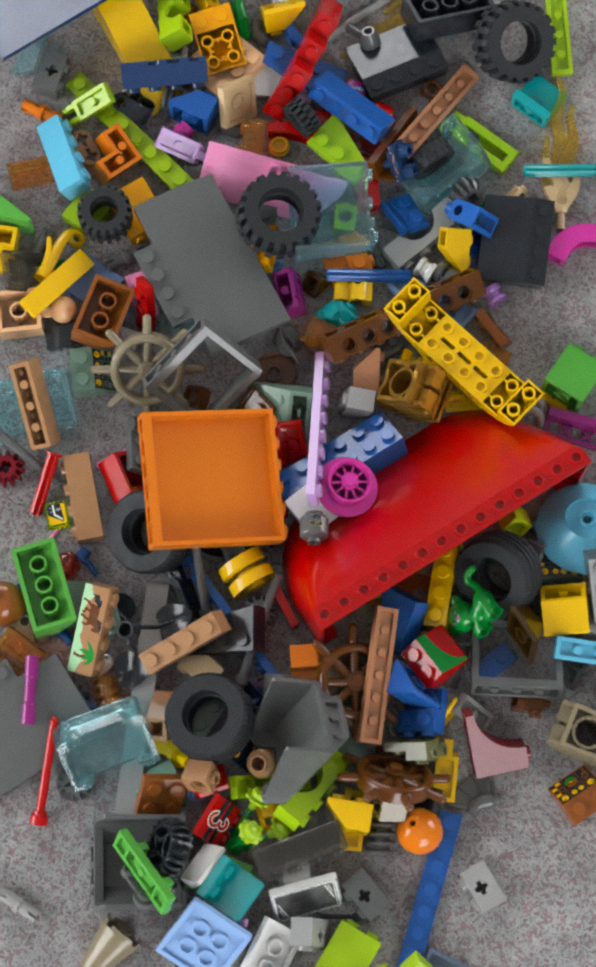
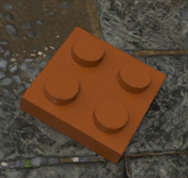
M143 774L134 813L180 814L187 789L181 780L182 774Z

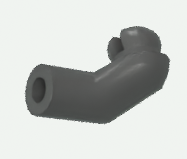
M252 19V40L260 46L267 47L269 41H272V37L262 31L261 19Z

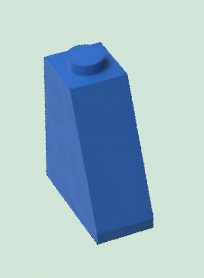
M391 587L382 593V606L399 609L393 654L401 655L418 637L429 603L398 587Z

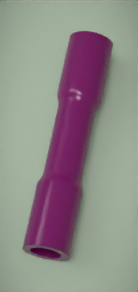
M25 656V688L21 724L35 725V695L39 656Z

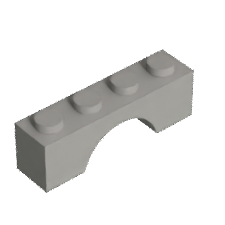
M449 197L445 198L431 210L433 227L426 236L416 240L398 236L383 248L382 256L395 270H410L415 265V260L419 257H426L431 252L430 248L435 244L438 246L440 226L462 227L450 220L448 214L445 213L446 204L452 202Z

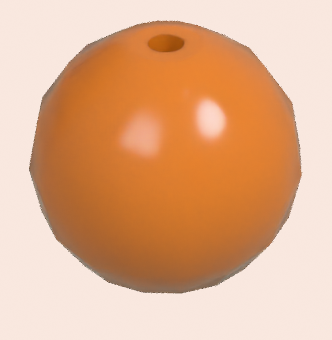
M414 808L412 812L406 814L405 822L397 823L396 834L399 844L406 851L415 855H425L434 851L439 846L443 838V827L440 818L434 812L425 808Z

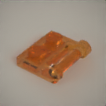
M12 625L7 628L0 639V661L7 658L2 654L3 650L24 666L25 656H39L40 663L46 654L45 650ZM8 659L17 676L22 675L25 670Z

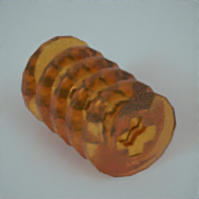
M104 675L91 680L92 684L97 685L93 688L94 692L100 693L96 696V701L102 702L98 705V710L104 711L100 714V718L107 719L102 725L118 722L127 717L128 713L121 711L127 705L119 703L125 697L124 695H117V692L122 690V687L115 686L119 679L113 678V675Z

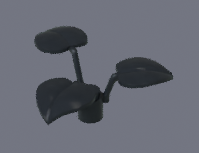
M118 593L119 602L117 608L121 622L117 626V634L119 637L126 639V644L130 645L133 652L123 651L115 660V673L123 690L137 687L148 675L138 656L141 653H137L138 650L133 644V641L140 636L141 630L160 629L162 637L166 639L191 624L193 614L189 608L180 604H168L160 608L156 614L158 625H138L129 620L136 611L134 600L127 594Z

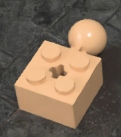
M36 287L0 291L1 340L45 336L43 318L52 317L58 323H68L75 318L77 306L70 297L59 296L34 319L19 302Z

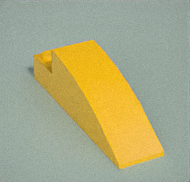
M107 0L92 9L122 63L171 59L166 46H163L158 36L160 34L142 0ZM165 86L162 87V91L149 92V88H140L141 93L139 94L150 99L155 104L152 116L159 113V109L162 108L160 105L164 89L166 90L167 88ZM180 89L174 91L175 97L181 96Z

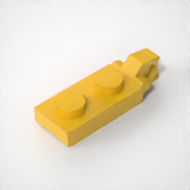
M445 739L448 748L447 755L438 757L435 765V774H448L451 780L449 783H434L433 788L443 790L442 794L447 797V803H455L459 757L458 752H453L454 740Z

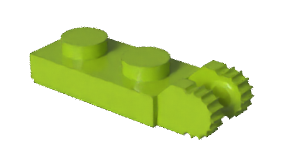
M102 82L72 101V104L63 109L62 113L67 116L76 112L77 116L69 120L71 126L74 127L113 104L116 100L108 82Z

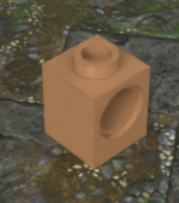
M188 759L181 780L188 791L213 794L216 785L219 784L221 774L212 761Z

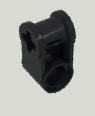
M128 89L114 95L116 102L113 103V106L116 110L126 115L138 125L144 126L147 124L155 108V104L150 99L145 98L139 93L126 95L128 94Z

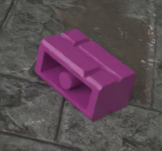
M292 267L273 272L274 289L290 318L294 319L306 315L307 309L300 274Z

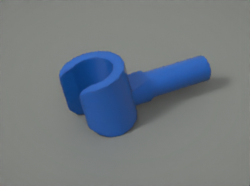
M83 546L77 552L76 558L84 563L92 574L96 576L99 572L91 561L88 560L91 552Z

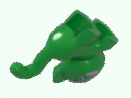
M473 564L466 567L463 574L464 583L475 591L473 605L468 601H464L458 595H452L448 621L451 624V635L459 636L473 628V635L480 639L486 637L493 630L490 622L496 621L503 613V609L496 603L490 591L472 580L471 575L477 570L476 565Z

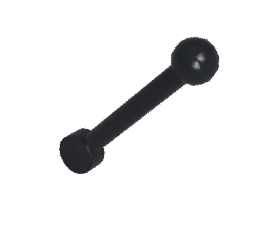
M320 912L313 914V918L352 919L355 922L361 919L356 912L352 915L321 914Z

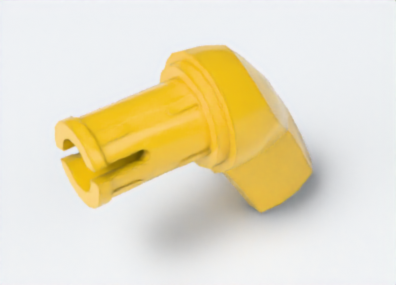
M152 740L151 753L165 755L168 760L171 759L173 766L176 768H185L188 759H191L180 751L171 740L167 742Z

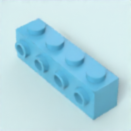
M56 114L37 126L36 128L59 192L72 201L88 189H91L92 187L89 182L91 177L83 166L85 161L77 149L79 145L71 133L73 128L67 119L63 120Z

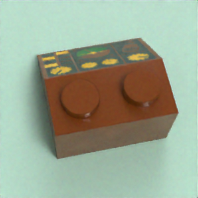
M585 764L547 789L572 827L596 812V776Z

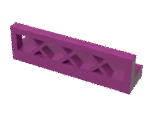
M550 406L544 431L548 432L550 421L559 423L563 431L558 434H550L573 445L596 451V445H593L589 438L596 434V419ZM578 428L582 431L584 437L579 440L572 439L568 431Z

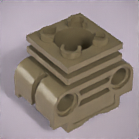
M564 699L555 719L559 724H553L546 744L554 748L555 752L596 768V742L594 746H584L579 743L575 735L576 726L584 725L591 728L596 736V710Z

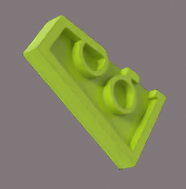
M334 115L307 141L308 147L354 185L369 171L367 163L340 119Z

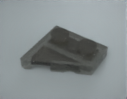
M2 250L0 257L5 290L27 292L42 260L43 253Z

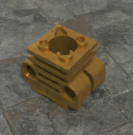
M389 359L386 365L385 378L378 389L375 403L387 411L400 413V416L405 417L409 421L439 423L454 384L448 381L446 378L447 374L436 365L425 364L421 360L404 361Z

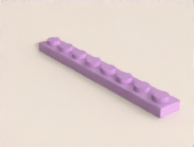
M324 351L315 352L306 497L310 507H319V498L323 497V487L320 484V480L324 479V468L321 464L322 461H325L323 443H326V431L324 425L328 423L325 408L329 406L326 390H330V381L327 373H331V363L326 360Z

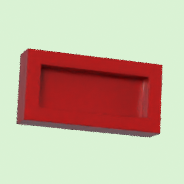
M279 586L275 601L292 631L299 627V622Z

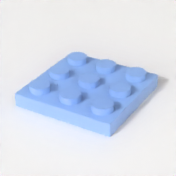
M195 896L159 942L155 951L179 967H230L250 942L253 934Z

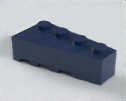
M206 56L120 63L123 90L128 89V94L141 93L140 88H149V92L162 91L163 86H170V90L183 89V85L191 84L192 88L204 87V83H208Z

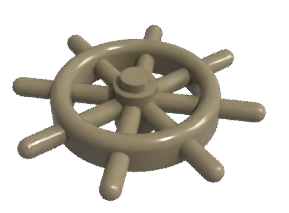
M145 314L142 318L143 332L132 334L124 340L113 330H106V337L117 346L113 352L110 365H93L90 371L93 374L111 375L113 385L118 392L107 402V407L113 409L125 398L129 402L144 406V412H153L152 406L164 403L145 389L144 383V394L135 392L133 389L188 331L187 329H182L175 337L170 339L163 334L152 332L151 316ZM143 343V354L140 357L132 347ZM152 343L163 347L155 356L152 354ZM126 354L136 365H120V361L123 355ZM183 360L172 372L175 373L172 382L169 384L164 380L159 386L188 407L189 401L178 392L183 383L185 373H201L205 368L202 364H185ZM137 373L127 384L123 382L120 374Z

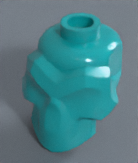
M334 299L327 305H324L311 318L318 323H322L325 320L332 329H335L357 319L358 317L355 313L357 308L350 301L345 303L342 300Z

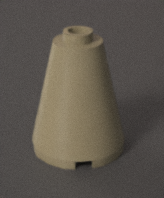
M107 914L102 920L80 965L81 967H114L142 945L141 938L136 940L133 937L136 932L120 918L115 917L111 919V914Z

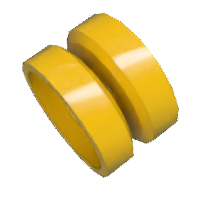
M259 546L250 548L237 555L218 571L224 583H231L228 589L234 599L242 598L257 590L272 579L275 573L270 563H262L265 555Z

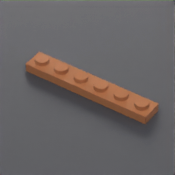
M464 63L397 140L403 139L404 143H412L414 154L480 76Z
M375 606L357 742L372 745H381L388 697L387 689L391 675L399 609Z

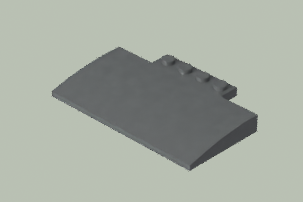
M212 174L178 186L133 207L134 213L151 245L133 254L145 278L153 286L154 295L173 330L190 321H193L195 324L201 317H204L235 343L242 346L291 321L251 245L247 246L244 242L245 236H240L237 220ZM207 336L203 340L213 360L228 353L210 337Z
M56 653L39 663L35 695V725L21 724L25 688L24 673L17 676L7 658L0 661V797L42 771L49 724L53 716L59 719L53 763L104 732L61 657Z

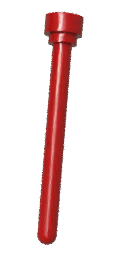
M56 716L50 719L37 807L30 815L29 823L37 826L48 825L49 816L45 808L59 719Z

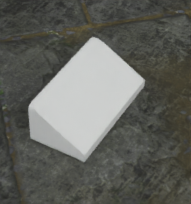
M204 844L180 879L191 889L200 886L224 854L225 848Z

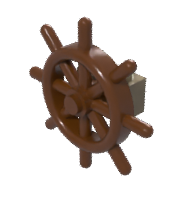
M351 623L349 625V644L339 646L330 651L320 640H313L312 646L324 659L320 663L316 678L301 679L316 680L322 685L321 689L331 696H338L342 703L348 696H351L352 711L344 708L346 720L352 721L353 739L357 741L361 700L363 698L367 663L363 667H359V654L368 657L369 645L358 643V627L355 623ZM350 653V667H346L338 658ZM388 693V697H387V704H388V702H389V700H390V698H391V696H392V695L389 694V693ZM386 706L385 718L390 723L396 724L398 717Z
M381 745L375 747V753L368 754L362 758L350 753L343 754L342 758L344 761L357 766L356 772H341L337 775V779L340 782H356L357 786L366 793L363 796L364 802L374 805L373 811L379 822H405L406 814L414 810V804L420 803L427 798L441 804L447 801L445 795L432 790L433 783H449L451 780L448 774H432L425 764L416 765L415 761H406V755L394 756L393 752H385Z

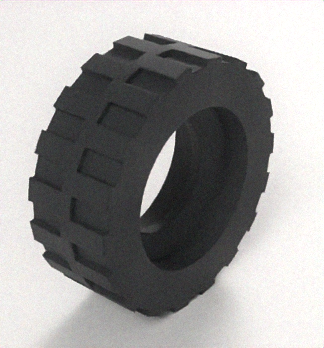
M445 137L428 143L409 159V163H416L418 165L419 173L414 176L417 180L424 179L438 171L455 154L454 149Z

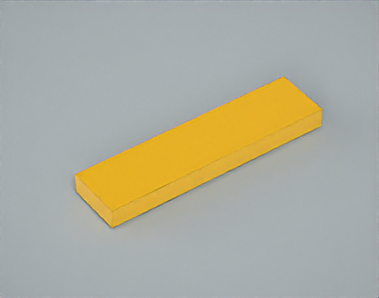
M79 249L26 295L19 304L35 319L95 264Z

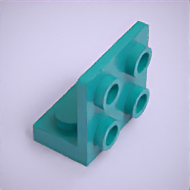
M533 76L534 79L527 82L521 91L517 88L512 94L510 105L544 129L568 100V95L542 76Z
M223 854L196 893L236 922H240L265 885Z

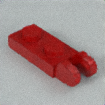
M144 276L136 277V287L134 288L138 305H136V312L138 314L136 325L140 330H143V315L149 314L151 316V331L155 332L154 289Z

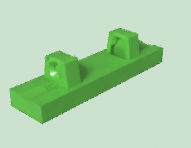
M127 828L119 830L113 847L161 915L169 913L171 905L176 899L171 891L174 881L171 877L162 878L147 857L150 848L146 842L137 843Z

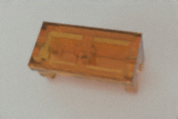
M47 156L6 164L13 191L55 183Z

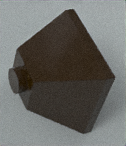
M513 605L510 607L506 631L528 663L532 664L538 649L543 620L539 614H535L531 607Z

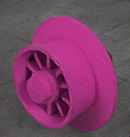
M341 457L333 459L323 466L324 479L320 480V484L323 487V497H320L319 501L329 512L341 517H356L371 508L377 497L378 485L374 473L366 464L354 458Z

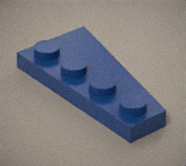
M269 41L262 63L283 76L296 51ZM318 60L314 66L313 76L304 88L310 92L314 81L328 70L345 82L347 71Z

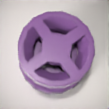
M499 282L485 288L487 294L482 296L487 299V305L490 309L503 303L508 298L507 294L501 291Z

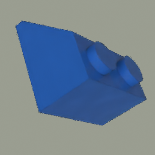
M196 90L171 98L168 102L171 119L178 122L183 120L191 128L206 135H209L219 116L218 98L209 91Z

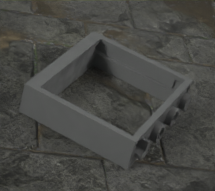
M201 317L142 379L145 389L174 411H192L159 385L208 336L247 366L242 374L206 409L228 410L231 403L237 397L242 396L246 388L260 377L263 371L260 362L204 317Z
M508 618L490 622L493 630H506ZM473 628L471 629L470 695L561 699L564 689L563 660L555 659V680L479 676V639L473 635Z

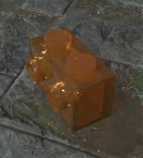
M246 117L245 122H241L240 135H243V141L238 143V148L264 156L268 121Z
M313 315L307 320L299 340L305 342L311 348L323 351L318 336L337 327ZM346 338L344 340V348L347 347L349 343V338Z

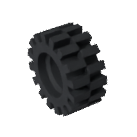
M296 96L283 107V111L296 131H299L302 136L308 137L321 126V122L318 120V116L315 115V111L310 108L311 106L307 105L304 99L302 100L301 97Z

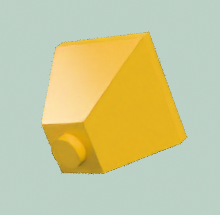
M285 0L259 6L264 32L266 34L270 33V36L282 34V30L290 26L306 6L305 1Z

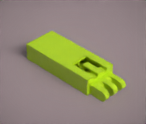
M454 110L452 113L453 117L449 116L447 119L449 124L444 123L441 127L452 135L451 140L503 176L518 157L519 152L471 117H465ZM468 129L480 136L476 142L471 139L473 134L466 132Z

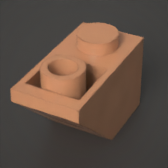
M374 346L353 366V387L378 392L379 386L384 381V373H380V364H384L385 352L380 351V346Z
M155 690L146 715V740L166 742L171 740L165 728L164 715L165 709H167L166 704H168V699L171 698L170 695L173 694V691Z

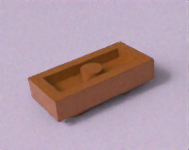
M480 309L475 314L478 318L476 322L484 331L488 330L492 335L490 340L496 347L507 348L513 343L487 310Z

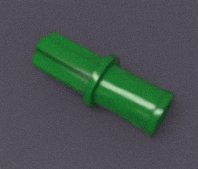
M244 0L231 1L239 36L249 41L252 37L248 23L250 17L247 16Z

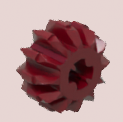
M9 450L5 452V456L0 452V483L2 482L3 488H7L8 482H10L12 487H15L14 479L22 481V477L19 474L25 473V468L21 467L24 465V461L18 460L19 455L16 453L11 456ZM5 465L9 467V472L5 473L3 468Z

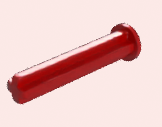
M50 450L45 451L47 457L30 509V513L35 516H41L59 457L62 458L63 456Z

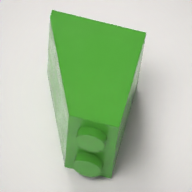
M569 343L544 379L541 389L551 394L552 398L556 397L566 403L569 409L578 413L596 385V356L591 357L579 345L573 346Z

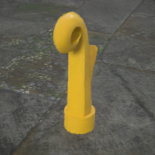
M77 228L65 230L57 238L53 246L51 236L47 237L43 261L34 274V278L41 283L53 273L67 242L75 248H80L84 245L85 236L81 230ZM73 235L78 238V242L74 240Z

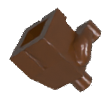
M512 697L510 711L528 713L530 718L540 719L542 709L549 710L551 702L542 698Z

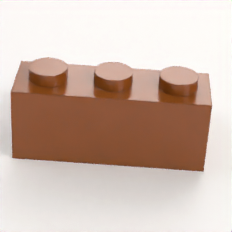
M95 274L73 326L71 340L89 347L113 348L114 343L106 337L105 332L111 329L117 335L119 334L135 295L134 288Z

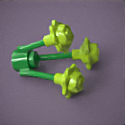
M259 786L247 789L245 795L250 801L248 809L237 826L230 832L231 837L226 841L228 850L233 854H239L242 850L248 851L252 846H256L268 838L273 839L276 837L281 843L289 841L288 835L291 833V829L277 818L271 819L272 829L268 830L267 834L263 836V828L258 825L257 821H249L247 819L257 807L268 808L269 803H263L262 788Z

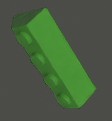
M54 537L11 549L36 638L40 639L57 634L76 622L77 616Z

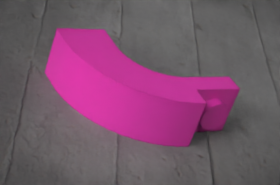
M577 224L561 231L550 243L548 260L563 267L570 254L581 247L596 248V224Z

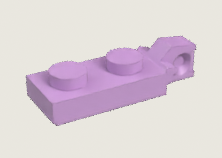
M165 126L162 127L154 143L156 148L192 164H198L199 160L204 162L207 152L205 151L206 147L202 143Z

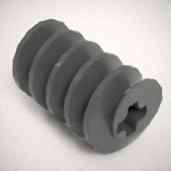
M373 814L371 820L376 823H372L370 829L374 830V832L367 834V837L373 841L366 843V846L372 850L366 851L365 854L387 857V855L394 854V851L388 847L396 843L390 840V837L397 836L391 830V828L397 827V823L379 822L376 815Z

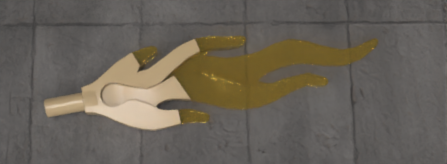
M558 77L556 80L559 88V97L550 116L553 149L551 155H549L550 139L549 136H546L541 152L542 164H572L578 149L579 138L573 116L575 106H571L566 115L567 136L563 129L562 115L566 104L567 91L562 79ZM542 177L541 185L547 200L555 201L556 230L563 231L565 229V215L580 188V177H571V182H569L568 177H548V179L547 177Z

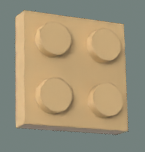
M247 74L217 87L221 128L228 129L257 116L254 76Z

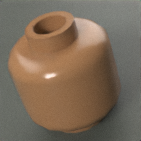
M266 748L253 750L246 762L250 774L257 778L272 776L277 768L275 751Z

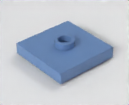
M89 256L95 265L68 288L66 292L84 303L95 274L121 284L124 283L125 279L112 270L108 272L106 270L107 267H104L102 263Z

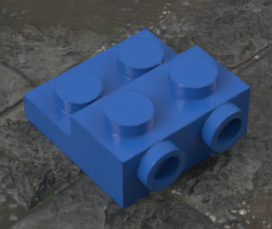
M444 688L432 689L442 705L439 709L412 708L405 703V710L399 711L397 733L402 734L404 739H416V736L434 738L435 735H443L448 690Z

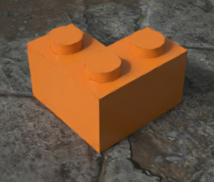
M119 123L102 132L94 140L105 157L97 161L90 170L103 187V184L109 183L135 166L142 159V156Z
M312 644L289 646L291 676L316 678L318 666L322 662V655Z

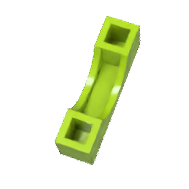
M337 750L315 774L316 789L310 792H297L286 804H279L273 816L293 832H295L299 825L304 827L311 819L309 813L312 810L317 812L324 803L322 797L324 795L329 797L337 787L334 784L337 780V775L341 772H349L346 769L349 763L343 760V754Z

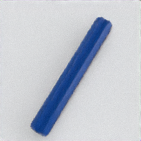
M328 268L326 271L327 281L409 283L412 278L410 270Z

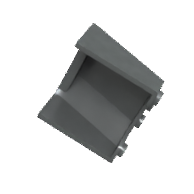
M271 678L255 715V727H253L254 732H252L251 741L258 748L274 749L277 761V768L270 783L265 784L261 790L263 803L286 804L350 736L342 700L338 696H331L321 689L322 685L316 680Z
M103 814L94 818V837H91L90 892L91 895H94V911L142 910L134 905V890L120 873L125 863L113 847L119 830L127 828L137 843L147 842L150 838L149 834L153 832V827L157 826L159 820H162L164 817H175L189 824L188 820H185V814ZM180 878L174 879L180 884L177 894L174 895L176 899L171 905L170 910L185 909L186 904H189L190 900L189 890H186L185 886L181 885L183 881ZM153 905L146 910H157V908Z

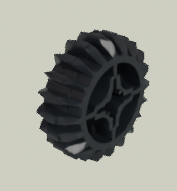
M164 817L162 820H159L157 826L153 827V832L149 834V841L146 842L150 848L147 853L150 862L162 878L171 877L172 880L175 877H179L180 872H184L185 865L188 864V858L191 856L190 851L193 848L191 845L193 840L191 836L192 829L189 828V824L185 823V821L175 817Z

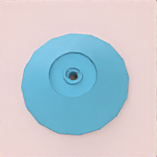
M595 484L567 485L552 493L539 508L535 523L537 541L547 545V548L544 550L547 558L565 571L587 575L583 551L596 549ZM584 520H589L591 523L586 524Z

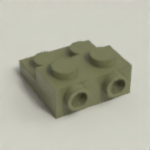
M444 736L434 738L416 737V739H404L402 737L384 743L385 752H393L394 756L406 755V761H415L416 765L438 761V757L446 756L448 751Z

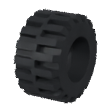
M103 184L102 188L96 185L93 191L88 189L86 196H81V203L77 205V215L81 229H83L86 236L89 235L90 240L95 241L97 239L100 244H103V241H107V244H112V240L115 239L118 242L121 240V235L125 237L128 234L127 229L130 230L132 227L133 214L129 198L125 196L124 191L121 189L117 191L116 186L112 185L111 188H108V184ZM109 206L118 212L111 221L99 222L93 218L95 211L101 207Z

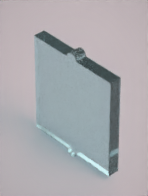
M45 37L17 53L11 74H22L25 76L28 73H37L47 42Z

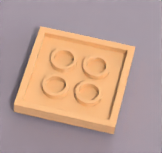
M241 36L240 39L247 64L208 76V83H204L203 88L213 93L216 98H218L217 87L247 74L255 77L267 66L262 63L264 55ZM199 49L191 57L197 58L201 56Z

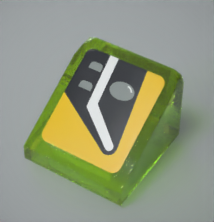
M66 501L44 505L48 531L70 527Z

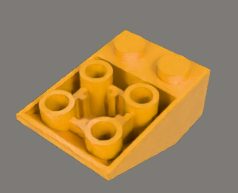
M229 2L189 14L200 55L206 56L208 76L247 64Z

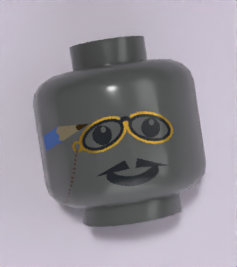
M310 510L300 518V538L307 541V544L319 545L321 541L328 538L329 520L323 515V512Z

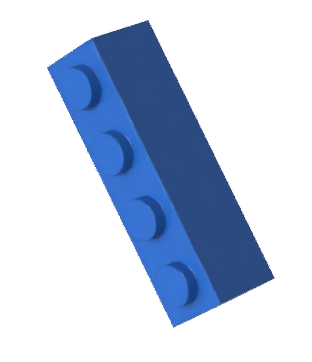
M329 70L314 81L308 95L374 145L389 134L395 118Z

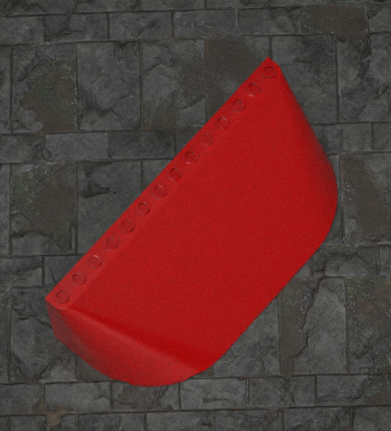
M484 410L463 411L440 419L439 423L429 425L404 441L408 454L374 474L377 480L378 492L371 508L356 517H337L329 524V536L326 540L321 541V544L309 545L307 541L301 539L300 523L294 520L285 541L282 564L285 587L292 605L314 640L318 639L324 645L339 636L332 626L335 622L551 487L558 491L567 485L580 484L592 462L582 448L523 420H520L515 426H509Z

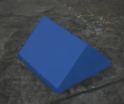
M399 659L394 661L387 693L412 708L439 709L442 705L433 690L424 686L410 666Z

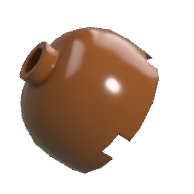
M0 581V627H7V624L16 623L23 616L26 603L22 590L11 582Z

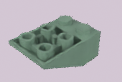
M256 381L247 387L248 392L251 387L256 386L258 388L257 391L263 393L277 407L273 412V415L277 418V423L302 419L305 435L308 436L313 387Z

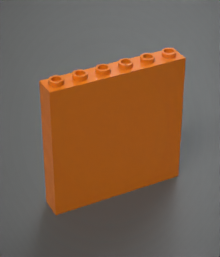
M273 408L142 412L137 417L149 551L276 545L286 540L288 536V527L284 524L286 506L282 502L281 495L284 486L279 475L281 460L277 456L279 439L275 436L277 418L273 415Z

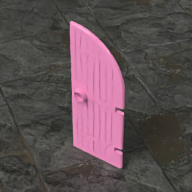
M209 141L200 178L212 174L226 202L237 205L240 203L243 192L247 190V186L252 181L256 182L257 177L264 175L266 178L269 172L274 171L276 175H280L281 171L288 172L290 177H293L295 174L300 176L299 181L304 182L306 180L310 184V191L315 189L318 194L316 200L321 202V213L339 200L349 182L345 178L214 141ZM271 200L264 203V205L277 207V216L299 219L294 207L285 201Z

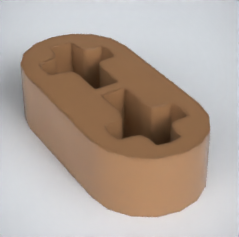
M78 130L73 134L77 142L80 136L83 139L86 138L87 146L84 147L81 142H78L79 146L77 149L84 158L85 166L91 168L97 161L102 159L99 149L87 131ZM88 151H90L93 156L97 155L95 157L94 162L88 160Z

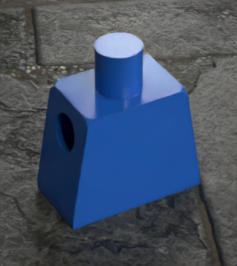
M458 198L455 199L454 203L448 202L445 206V213L448 214L450 220L491 239L499 222L498 217L477 205Z

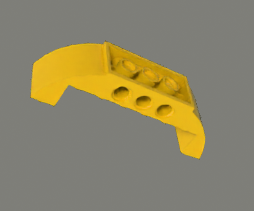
M415 277L384 307L386 314L393 324L414 346L418 353L432 365H436L447 374L446 378L454 383L479 408L500 422L509 426H515L545 395L529 379L524 383L431 300L430 291Z

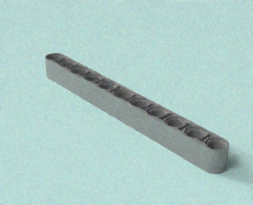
M147 582L141 625L159 624L156 614L160 608L168 605L170 583ZM160 629L141 630L137 653H142L162 641ZM158 672L147 675L145 680L133 688L131 692L114 814H135L134 809L137 796L134 791L142 779L147 758L146 748L149 744V740H146V715L156 690L155 684L156 679H158Z

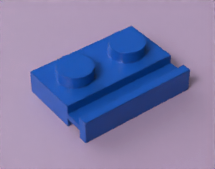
M408 194L389 199V202L386 203L385 201L381 202L380 209L401 236H405V233L408 232L412 234L428 228L429 221Z

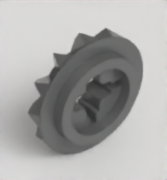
M80 765L67 766L60 771L56 780L58 792L69 801L84 799L91 792L93 786L90 772ZM70 774L75 779H83L78 783V792L73 786L65 787L71 782Z

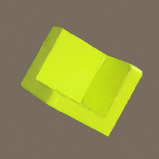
M522 507L498 520L501 530L514 532L521 537L532 527L528 512Z

